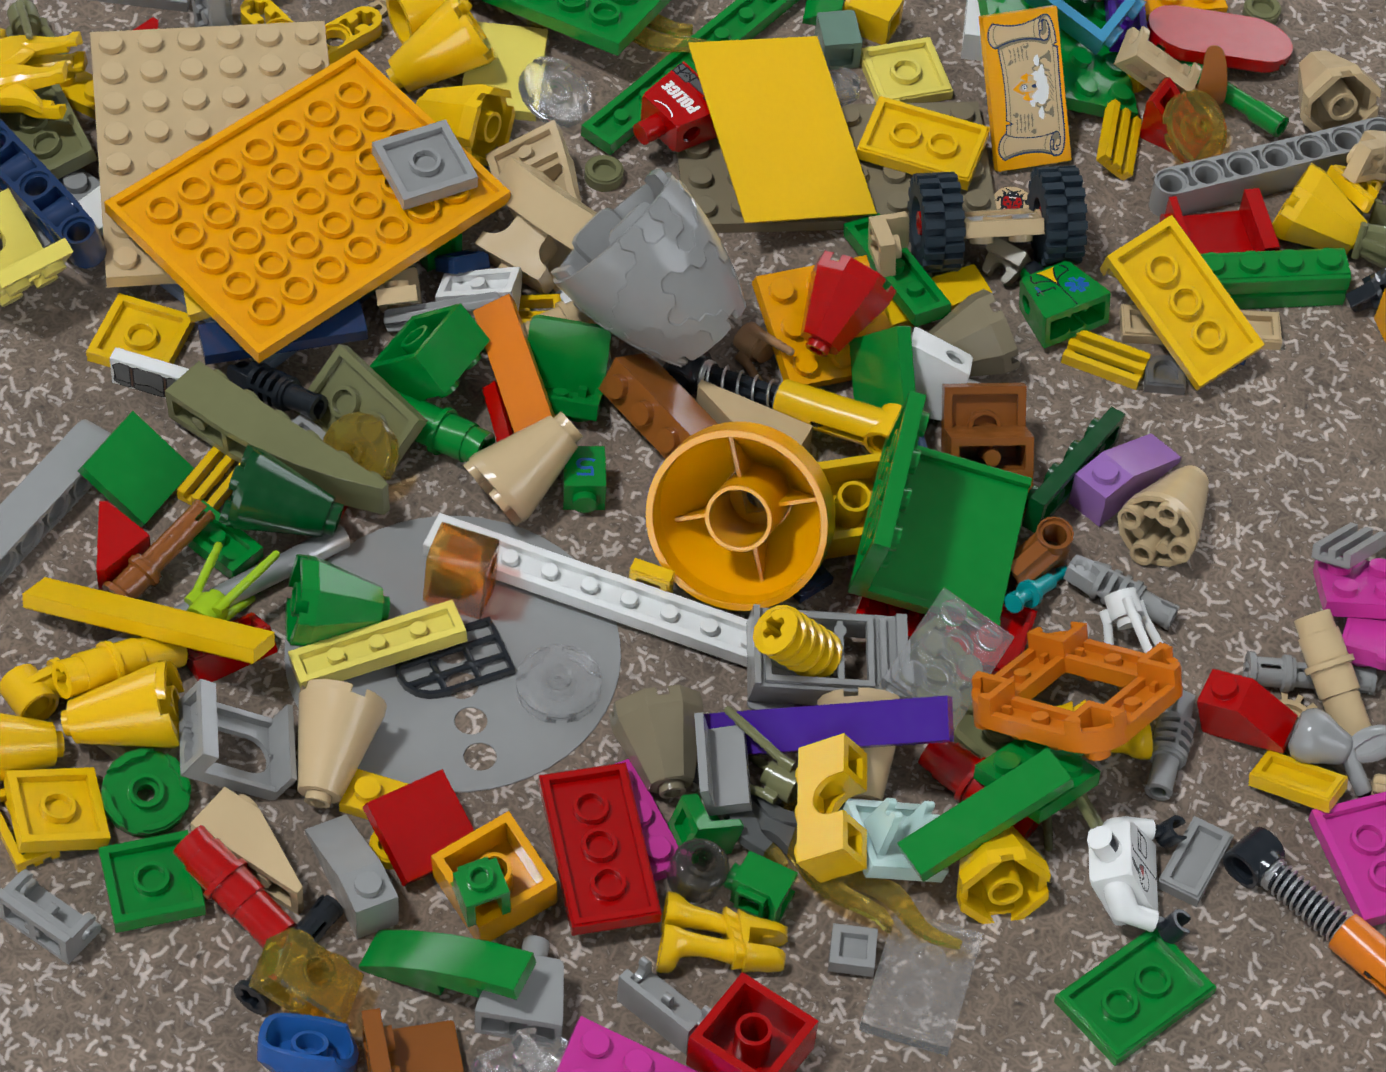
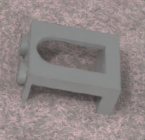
M200 679L178 701L181 776L223 788L226 787L230 790L266 800H276L289 787L294 785L298 777V763L296 762L295 752L297 728L294 725L292 705L287 704L273 718L221 704L217 702L216 683ZM218 731L248 739L260 747L266 759L264 772L251 773L215 763L219 759Z

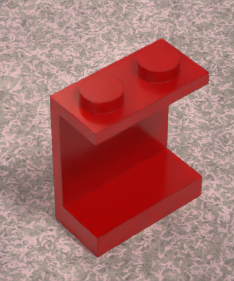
M1260 188L1244 189L1239 210L1183 216L1177 197L1173 196L1168 198L1166 211L1160 215V222L1173 215L1200 254L1209 252L1229 253L1280 250V245Z

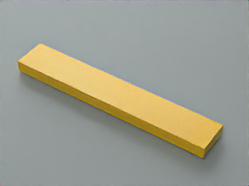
M44 577L22 593L23 607L29 610L251 664L255 663L275 646V632L48 577Z

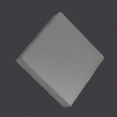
M446 119L372 142V154L403 210L478 187V175Z

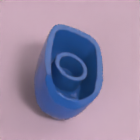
M275 1013L266 1017L260 1027L257 1042V1061L272 1072H356L359 1051L348 1024L319 1016Z

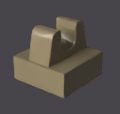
M994 237V243L987 244L986 246L988 254L982 269L990 277L996 268L1005 267L1006 272L1002 276L1001 282L1005 286H1011L1020 277L1022 268L1032 260L1025 251L1000 237Z

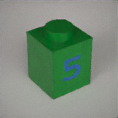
M578 446L562 469L563 510H575L580 513L605 510V446Z

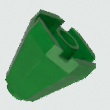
M302 554L296 555L288 587H293L291 598H287L285 608L286 640L289 641L290 645H310L388 620L390 597L383 596V588L380 585L318 557Z

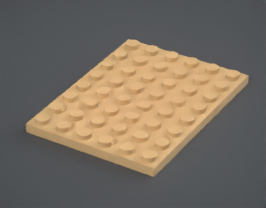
M325 21L90 32L103 239L107 248L105 256L107 288L177 283L105 213L104 202L329 66Z

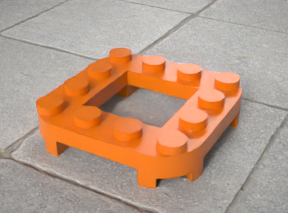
M1071 621V629L1068 631L1045 633L1041 627L1032 629L1027 633L1028 649L994 675L977 671L971 679V696L974 726L976 728L1010 735L1017 740H1028L1046 745L1053 750L1081 753L1087 759L1093 761L1109 758L1111 750L1131 740L1183 695L1181 664L1173 657L1172 646L1159 642L1150 651L1143 653L1088 639L1087 623ZM1065 672L1084 677L1088 681H1100L1119 686L1122 689L1104 704L1088 700L1076 711L1031 700Z

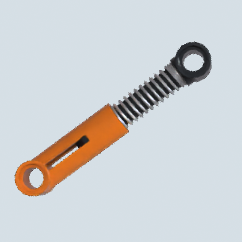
M1254 827L1224 854L1223 864L1232 878L1243 887L1254 888L1256 885L1258 887L1263 886L1265 890L1271 891V895H1277V900H1283V905H1289V910H1295V915H1301L1303 921L1308 920V925H1314L1315 931L1320 930L1321 936L1326 935V940L1330 941L1328 945L1330 950L1386 995V937L1358 914L1347 918V911L1340 912L1341 906L1334 907L1335 902H1328V896L1322 897V891L1316 892L1315 885L1310 887L1309 880L1303 882L1304 876L1297 877V870L1291 872L1292 866H1288L1287 862L1284 861V847L1272 832L1266 828Z

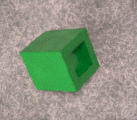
M698 794L682 795L668 822V826L683 858L731 854L744 829L741 819L720 820L717 815L708 816Z

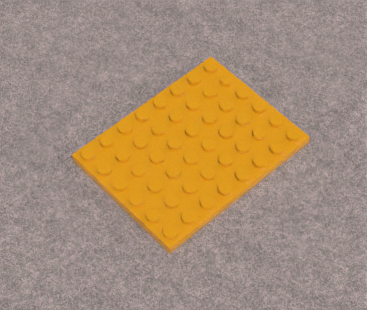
M355 49L106 200L104 205L105 213L247 353L260 363L506 205L510 200L511 191L462 147L478 175V187L403 210L372 154V142L436 122Z

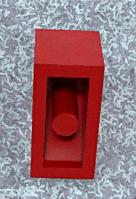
M1212 669L1197 700L1202 732L1284 754L1298 720V715L1253 678L1217 669Z

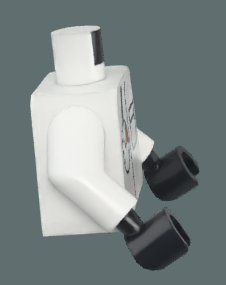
M1174 815L1159 824H1155L1153 819L1113 817L1107 819L1102 826L1090 829L1087 838L1090 883L1113 923L1119 926L1127 924L1149 932L1158 929L1161 938L1169 944L1179 942L1190 933V930L1183 928V926L1191 920V917L1181 909H1176L1166 918L1159 916L1156 845L1152 840L1155 837L1161 847L1171 848L1187 839V836H1180L1174 831L1175 828L1186 823L1183 817Z

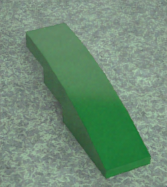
M378 930L358 967L359 970L440 996L444 989L447 988L479 998L484 990L517 1000L536 965V959L533 952L475 938L417 930Z

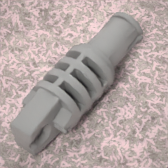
M1078 554L1073 557L1063 577L1066 581L1081 589L1094 600L1097 597L1101 598L1100 603L1106 605L1104 601L1106 595L1124 588L1135 587L1140 600L1144 601L1151 621L1165 630H1169L1179 611V605H1175L1147 591V586L1144 585V582L1140 580L1137 582L1133 581L1134 577L1129 574L1127 576L1122 575L1123 571L1119 569L1112 570V566L1109 564L1093 561Z
M1183 690L1181 698L1158 716L1152 738L1153 752L1150 759L1152 767L1144 790L1150 798L1158 801H1166L1172 797L1177 771L1185 766L1196 728L1197 720L1191 718L1195 695Z

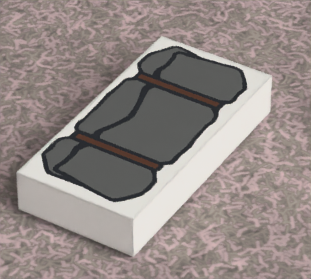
M116 347L110 356L112 383L162 398H166L165 390L189 370L185 367Z

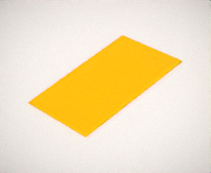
M818 36L688 42L745 224L877 214Z

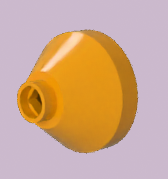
M725 422L704 428L691 435L665 459L656 472L649 488L646 501V527L650 544L657 560L662 567L675 571L673 581L680 588L696 599L718 608L734 611H751L754 604L760 605V608H768L789 599L803 588L826 558L833 540L835 505L830 485L820 465L796 440L781 431L762 424ZM747 492L757 497L764 507L757 508L748 500Z

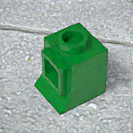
M749 851L741 865L735 863L726 878L724 888L731 890L730 902L734 903V908L741 909L747 914L759 918L765 917L768 920L780 922L795 895V891L791 888L798 877V872Z
M487 856L457 867V872L453 873L451 886L467 927L477 925L475 907L495 899L502 915L511 912L510 890L497 858L489 860Z

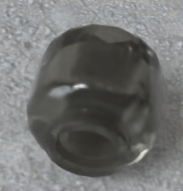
M706 838L688 840L675 851L666 870L667 883L672 892L680 894L689 903H705L712 900L725 884L729 874V859L724 850L713 841Z

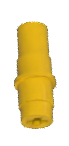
M144 637L137 639L129 638L115 643L105 640L96 644V647L93 649L74 653L68 658L55 661L52 667L53 682L59 695L64 699H70L160 660H172L176 668L183 667L187 663L188 652L185 647Z

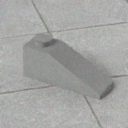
M347 814L305 829V834L338 902L343 908V912L356 939L399 924L398 895L380 859Z

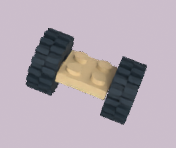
M1076 165L1035 167L1031 171V181L1028 184L1029 194H1027V203L1029 204V209L963 211V194H960L961 185L955 172L913 174L910 179L911 187L908 189L909 201L907 202L911 254L927 273L953 272L960 270L961 264H963V252H965L964 239H970V244L994 243V237L1004 236L1009 237L1010 242H1030L1031 247L1034 249V260L1042 266H1053L1063 261L1071 262L1074 265L1082 263V257L1085 256L1086 252L1084 245H1087L1086 230H1088V221H1086V213L1088 211L1087 204H1085L1086 192L1085 188H1082L1083 178L1082 175H1079V168Z

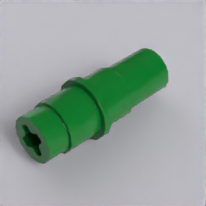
M397 391L428 420L414 441L426 446L431 454L439 455L442 453L459 462H467L474 453L495 443V435L492 432L481 428L477 423L459 416L455 409L451 407L443 409L427 401H420Z

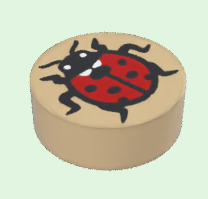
M1017 187L999 189L994 194L997 210L1029 209V204L1027 203L1028 193Z

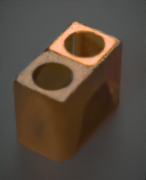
M442 522L426 559L423 601L436 605L453 599L458 613L481 619L495 588L500 540Z

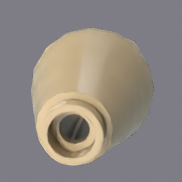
M560 412L554 418L550 415L474 453L463 466L484 492L495 501L515 526H518L532 515L578 448L576 443L583 436L573 423Z
M1191 465L1176 469L1135 494L1121 508L1117 516L1119 533L1127 548L1130 549L1131 558L1140 565H1149L1151 563L1156 566L1171 567L1185 563L1190 559L1196 550L1200 538L1209 493V480L1203 470Z

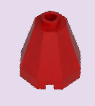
M826 250L819 257L811 272L801 329V336L807 341L805 344L806 348L821 357H827L828 354L837 355L886 309L896 293L892 285L887 290L882 287L886 279L877 271L846 255H842L839 261L830 260L834 252Z

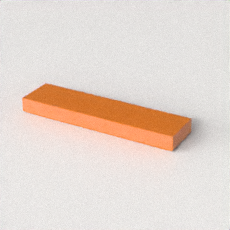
M507 294L473 310L477 324L490 339L485 349L514 433L550 415L554 418L555 415L515 300L510 294Z

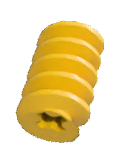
M788 605L772 607L758 619L754 627L753 641L759 652L777 661L780 665L786 666L787 669L794 671L799 676H830L837 669L841 661L843 648L839 637L794 607Z

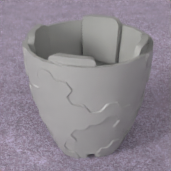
M660 168L652 170L644 180L646 184L632 193L616 208L600 210L574 236L572 241L574 249L559 268L556 267L551 271V274L554 276V283L573 301V304L582 313L590 317L595 323L629 345L667 363L682 367L688 363L685 357L689 360H695L728 333L731 329L728 317L732 314L734 318H740L746 308V302L734 266L708 217L695 201L686 185L671 172L665 173Z

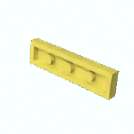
M452 599L288 651V656L301 689L302 685L306 688L308 681L312 679L344 681L467 642L468 639L466 628Z

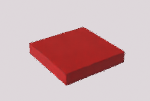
M443 769L369 801L362 807L403 887L433 873L431 855L475 831Z

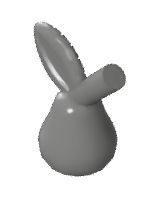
M1310 708L1300 714L1288 742V749L1291 756L1302 763L1343 764L1356 796H1361L1372 790L1361 763L1377 762L1386 757V725L1369 726L1351 736L1327 712L1318 708Z

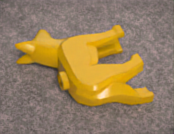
M0 28V113H24L37 119H63L66 113V104L55 105L54 101L42 100L33 90L64 83L67 78V72H85L88 65L85 51L62 54L69 53L73 46L83 44L80 31L71 32L69 35L60 37L33 36L29 40L25 35L8 37L6 30Z

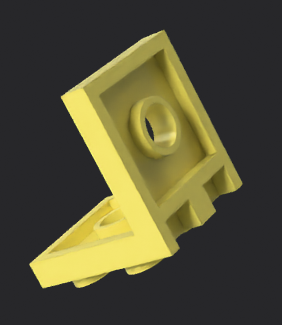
M9 188L0 192V238L3 243V248L0 251V305L5 307L23 296L22 292L30 286L35 285L37 289H40L58 279L57 274L67 268L65 262L71 256L73 250L66 238L43 248Z

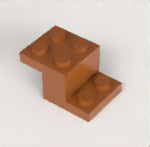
M942 384L941 452L1032 478L1030 490L1033 487L1034 436L1026 427V384ZM1024 508L1022 519H1024L1027 510L1026 508Z

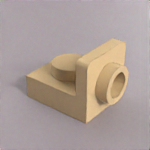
M905 211L869 217L868 249L876 269L883 277L895 276L896 259L901 258L902 248L909 246V216Z
M415 267L406 268L375 290L377 306L382 313L387 309L422 304L419 274Z

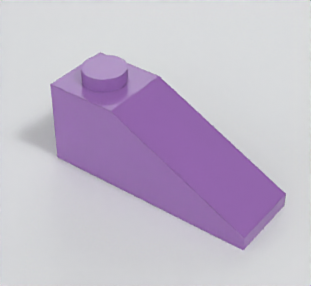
M1151 433L1103 451L1075 473L1069 503L1100 527L1119 512L1130 498L1156 482L1177 465L1182 457Z

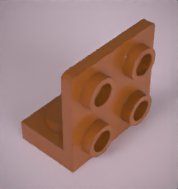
M380 1008L361 1011L362 1041L368 1072H464L454 1021L447 1020L392 1029L391 1024L383 1026Z

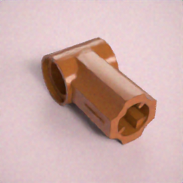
M1054 516L1047 517L1038 524L1036 532L1015 550L1007 589L1011 592L1016 591L1018 584L1023 580L1030 579L1035 581L1047 574L1051 569L1064 565L1074 537L1073 528L1068 521ZM1045 541H1052V542L1057 543L1058 545H1057V546L1050 545V544L1046 543Z

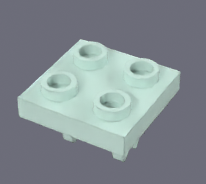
M849 798L843 803L839 811H846L867 830V869L862 870L865 878L922 881L900 851L897 842L940 816L939 814H931L935 808L934 801H924L922 804L897 802L896 798H886L884 801ZM948 867L925 882L942 883L949 872Z

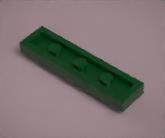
M1111 406L1101 419L1095 417L1087 427L1084 438L1081 441L1075 439L1071 443L1061 464L1057 462L1052 464L1045 475L1043 484L1040 487L1034 485L1028 492L1025 504L1027 510L1022 524L1023 527L1035 533L1038 524L1043 519L1053 516L1070 496L1075 473L1100 453L1111 449L1118 441L1125 413Z

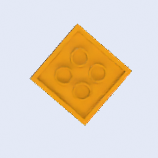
M867 255L854 257L857 261L870 267ZM815 265L756 276L752 281V286L767 332L795 350L794 354L790 356L773 347L783 381L789 379L815 388L851 381L852 370L849 344L837 355L828 354L827 357H821L806 348L805 344L807 341L801 336L810 277ZM885 310L855 338L891 328Z

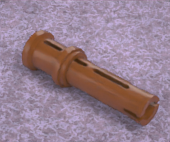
M195 499L192 505L142 555L138 553L132 555L128 559L129 565L112 582L106 581L102 585L103 590L137 599L148 587H156L162 577L160 572L215 519L211 510L203 511L207 506L200 500Z

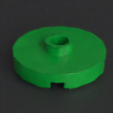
M140 748L126 752L112 762L103 779L101 799L106 816L116 828L131 836L152 837L168 832L182 821L189 809L191 785L189 778L181 776L180 762L175 757L167 753L155 751V749ZM143 789H149L154 793V797L149 801H143L138 797V792Z

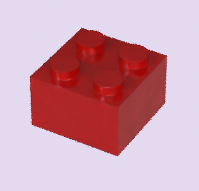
M742 972L689 1036L686 1065L697 1072H796L814 1049L819 1021Z

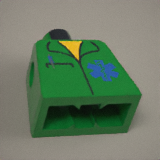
M1031 261L1022 268L1020 273L1019 308L1044 349L1075 337L1078 332L1083 330L1090 331L1109 323L1111 292L1071 262L1063 261L1044 268L1039 262Z

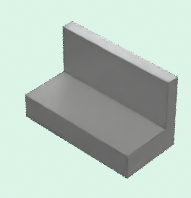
M703 712L694 713L699 787L708 816L752 811L746 733L737 725L708 729Z

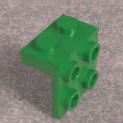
M538 314L533 316L530 321L528 340L554 414L562 412L569 420L575 422L596 421L604 400V394L599 390V387L607 374L612 333L598 324Z

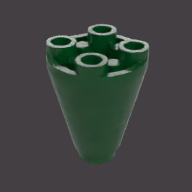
M247 445L241 464L236 465L230 479L228 489L233 490L231 500L227 499L224 504L219 523L241 530L322 537L323 534L333 537L339 525L344 504L335 502L336 497L265 450Z

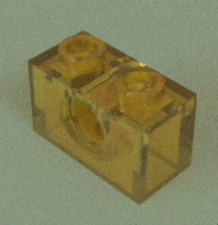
M291 927L266 940L249 986L291 1013L325 1017L343 1023L348 1019L364 974L352 967L345 957L331 953L314 942L310 934Z

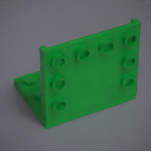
M910 390L883 444L848 593L928 616H938L942 620L996 634L1000 627V616L1032 478L919 446V437L924 436L930 413L923 411L926 395Z

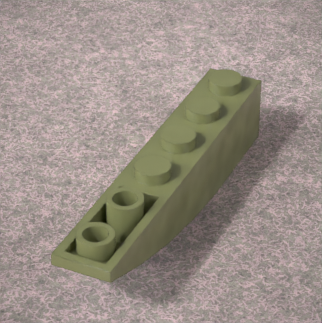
M198 361L165 390L169 418L216 447L233 460L241 463L247 445L258 447L336 497L335 502L385 515L390 510L388 484L381 475L374 471H367L355 463L346 452L337 451L323 442L314 431H306L292 422L283 411L274 410L260 401L258 396L251 390H243L229 381L228 377L220 370H213Z

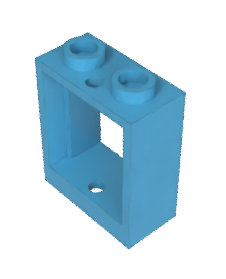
M1024 0L1033 8L1057 6L1059 28L1095 55L1099 53L1104 45L1111 48L1124 32V29L1120 27L1126 17L1134 20L1146 4L1145 0H1124L1104 27L1100 29L1063 0Z

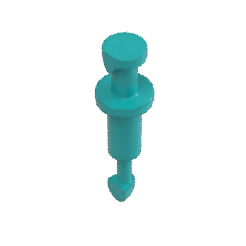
M1068 565L1056 568L1057 573L1054 575L1048 573L1035 581L1027 579L1020 582L1016 591L1010 592L1004 598L1007 610L1011 613H1018L1024 609V606L1033 608L1039 605L1043 595L1056 588L1057 581L1064 580L1063 577Z

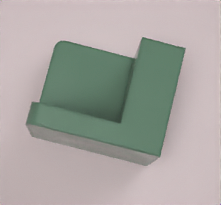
M855 11L817 12L814 36H818L828 69L859 68L863 42Z

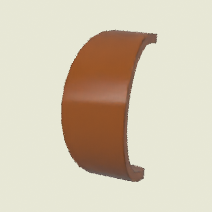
M1209 46L1205 52L1198 85L1196 84L1194 96L1190 97V108L1220 106L1225 100L1227 92V64L1224 50L1220 46Z

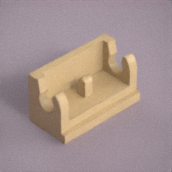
M1142 26L1140 31L1135 27L1127 29L1114 65L1153 92L1164 78L1170 77L1184 99L1194 96L1195 86L1201 73V66L1196 62L1191 67L1185 63L1181 64L1148 41L1150 30L1145 26Z

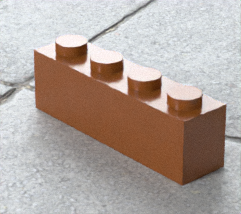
M647 353L615 357L599 387V390L665 459L691 435L704 428L718 424L663 366Z

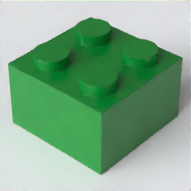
M459 303L412 316L372 362L370 367L392 388L417 400L425 401L427 398L436 396L444 398L458 387V378L463 372L469 370L480 361L482 357L480 352L489 343L490 339L465 307Z

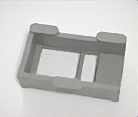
M758 604L753 605L746 623L747 706L750 710L794 707L795 704L817 705V700L822 695L839 689H844V697L858 696V688L886 690L897 694L900 699L908 697L910 681L907 614L896 613L895 616L799 610V612L804 613L818 624L834 632L841 641L843 649L842 658L837 667L838 678L772 674V659L759 652L753 641L754 627L758 619L770 608H760ZM844 637L866 638L867 680L845 679Z

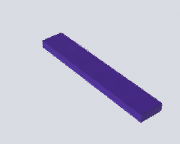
M948 695L736 711L783 754L798 753L799 747L845 733L860 748L954 742L953 700ZM725 712L704 714L708 729L736 725ZM746 734L748 756L769 755Z

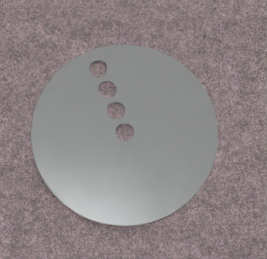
M437 516L413 519L381 528L351 543L350 547L334 555L327 562L376 583L383 588V596L390 597L388 620L452 599L463 624L490 616L515 667V674L479 685L477 692L466 699L455 698L451 695L434 699L415 697L405 691L397 681L395 664L344 680L353 684L352 692L365 697L366 690L368 689L383 698L387 705L385 717L358 769L408 784L443 769L455 793L499 788L528 779L567 757L585 741L606 713L613 698L620 671L621 648L617 622L424 555L423 543ZM451 516L574 559L557 545L526 529L486 518ZM488 626L468 631L467 642L491 635ZM285 638L284 662L286 676L292 697L299 710L300 687L291 667L288 651L303 646L290 645L289 641ZM495 640L472 647L473 650H470L474 661L500 653ZM438 658L439 660L436 661V664L441 672L463 665V662L467 660L451 664ZM504 659L482 665L479 671L483 676L508 667ZM428 662L401 670V674L407 682L428 676L430 672H433ZM471 669L463 671V673H468L474 676ZM437 680L416 687L417 689L428 691L441 689ZM465 708L481 710L487 717L485 729L477 734L461 732L455 725V717L458 712ZM478 743L489 745L496 752V762L489 769L474 770L467 766L464 761L466 749Z

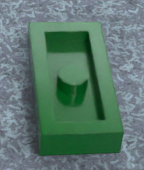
M204 500L201 501L207 506L203 511L211 510L215 515V519L187 545L207 560L214 544L221 542L223 547L214 567L229 579L247 571L264 557L263 546L241 529H235L219 523L221 513Z

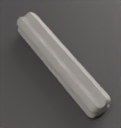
M489 292L387 309L384 313V324L388 332H399L414 315L459 303L475 319L473 310L500 298L498 292Z

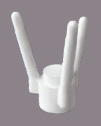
M1135 587L1117 590L1104 597L1107 609L1099 612L1103 624L1104 643L1114 645L1113 624H1117L1118 630L1133 627L1144 653L1152 649L1146 631L1154 646L1159 642L1164 643L1147 613L1144 601L1140 600Z

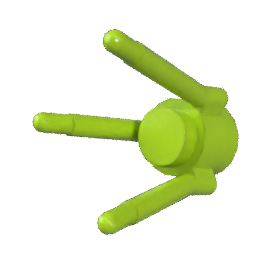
M216 542L193 589L184 598L185 603L189 605L186 611L229 621L255 601L256 597L253 595L230 607V604L280 557L279 551H273L266 559L260 562L226 596L216 589L202 593L223 547L221 542Z

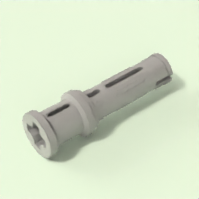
M1254 651L1246 653L1243 664V676L1253 678L1263 687L1279 688L1280 692L1286 693L1293 691L1294 687L1315 689L1311 676L1305 675L1304 670L1308 668L1305 662H1297L1295 657L1284 654L1281 658L1257 656ZM1353 667L1360 685L1359 692L1373 695L1377 682L1376 669L1372 667Z

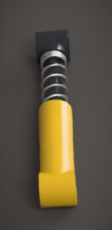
M708 351L695 360H689L685 357L688 363L682 367L667 362L663 365V368L690 395L697 391L698 384L702 379L810 424L815 431L863 445L871 454L882 452L884 441L902 407L899 404L888 403L880 408L789 379H785L781 384L775 385L774 379L766 382L759 380L758 374L753 378L744 375V370L736 373L730 371L729 365L725 366V368H720L716 361L712 360Z

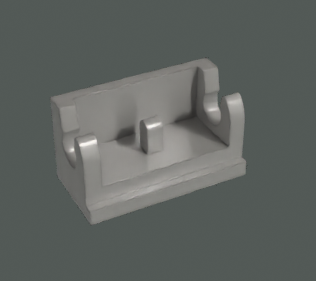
M24 869L3 889H0V918L69 965L102 930L101 925L95 921L96 917L90 912L84 915L80 914L41 887L39 882L32 878L33 873Z
M642 956L639 959V967L635 974L626 969L619 976L617 1001L687 1055L689 1036L711 1011V1008L705 1005L701 1010L653 973L652 962L645 956Z

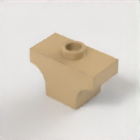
M517 215L511 225L501 232L488 233L483 231L474 243L478 251L488 254L489 263L497 268L520 267L522 282L539 293L549 294L556 285L548 270L549 262L558 251L553 238L520 215Z

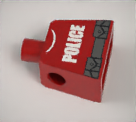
M682 62L642 96L641 121L633 126L634 134L641 144L647 145L659 138L672 151L680 152L717 137L698 74L687 63Z

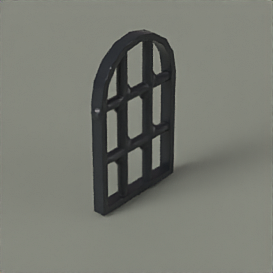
M488 616L464 624L466 632L488 626L491 635L395 664L397 681L405 691L415 697L434 699L450 696L451 694L515 674V667L491 617ZM495 640L500 653L474 661L470 650H473L472 647ZM463 651L467 660L463 662V665L440 672L436 661L439 660L438 658ZM504 659L508 667L483 676L479 671L482 665ZM426 662L429 663L433 671L428 676L407 682L401 674V670ZM472 670L474 679L447 687L444 680L448 676ZM437 680L441 689L428 691L417 689L416 687Z

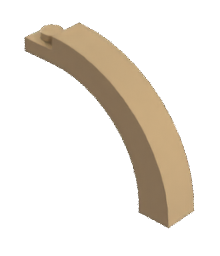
M509 156L497 178L511 191L510 200L506 205L572 250L574 249L572 245L574 236L597 214L596 211L555 184L544 172L512 156Z

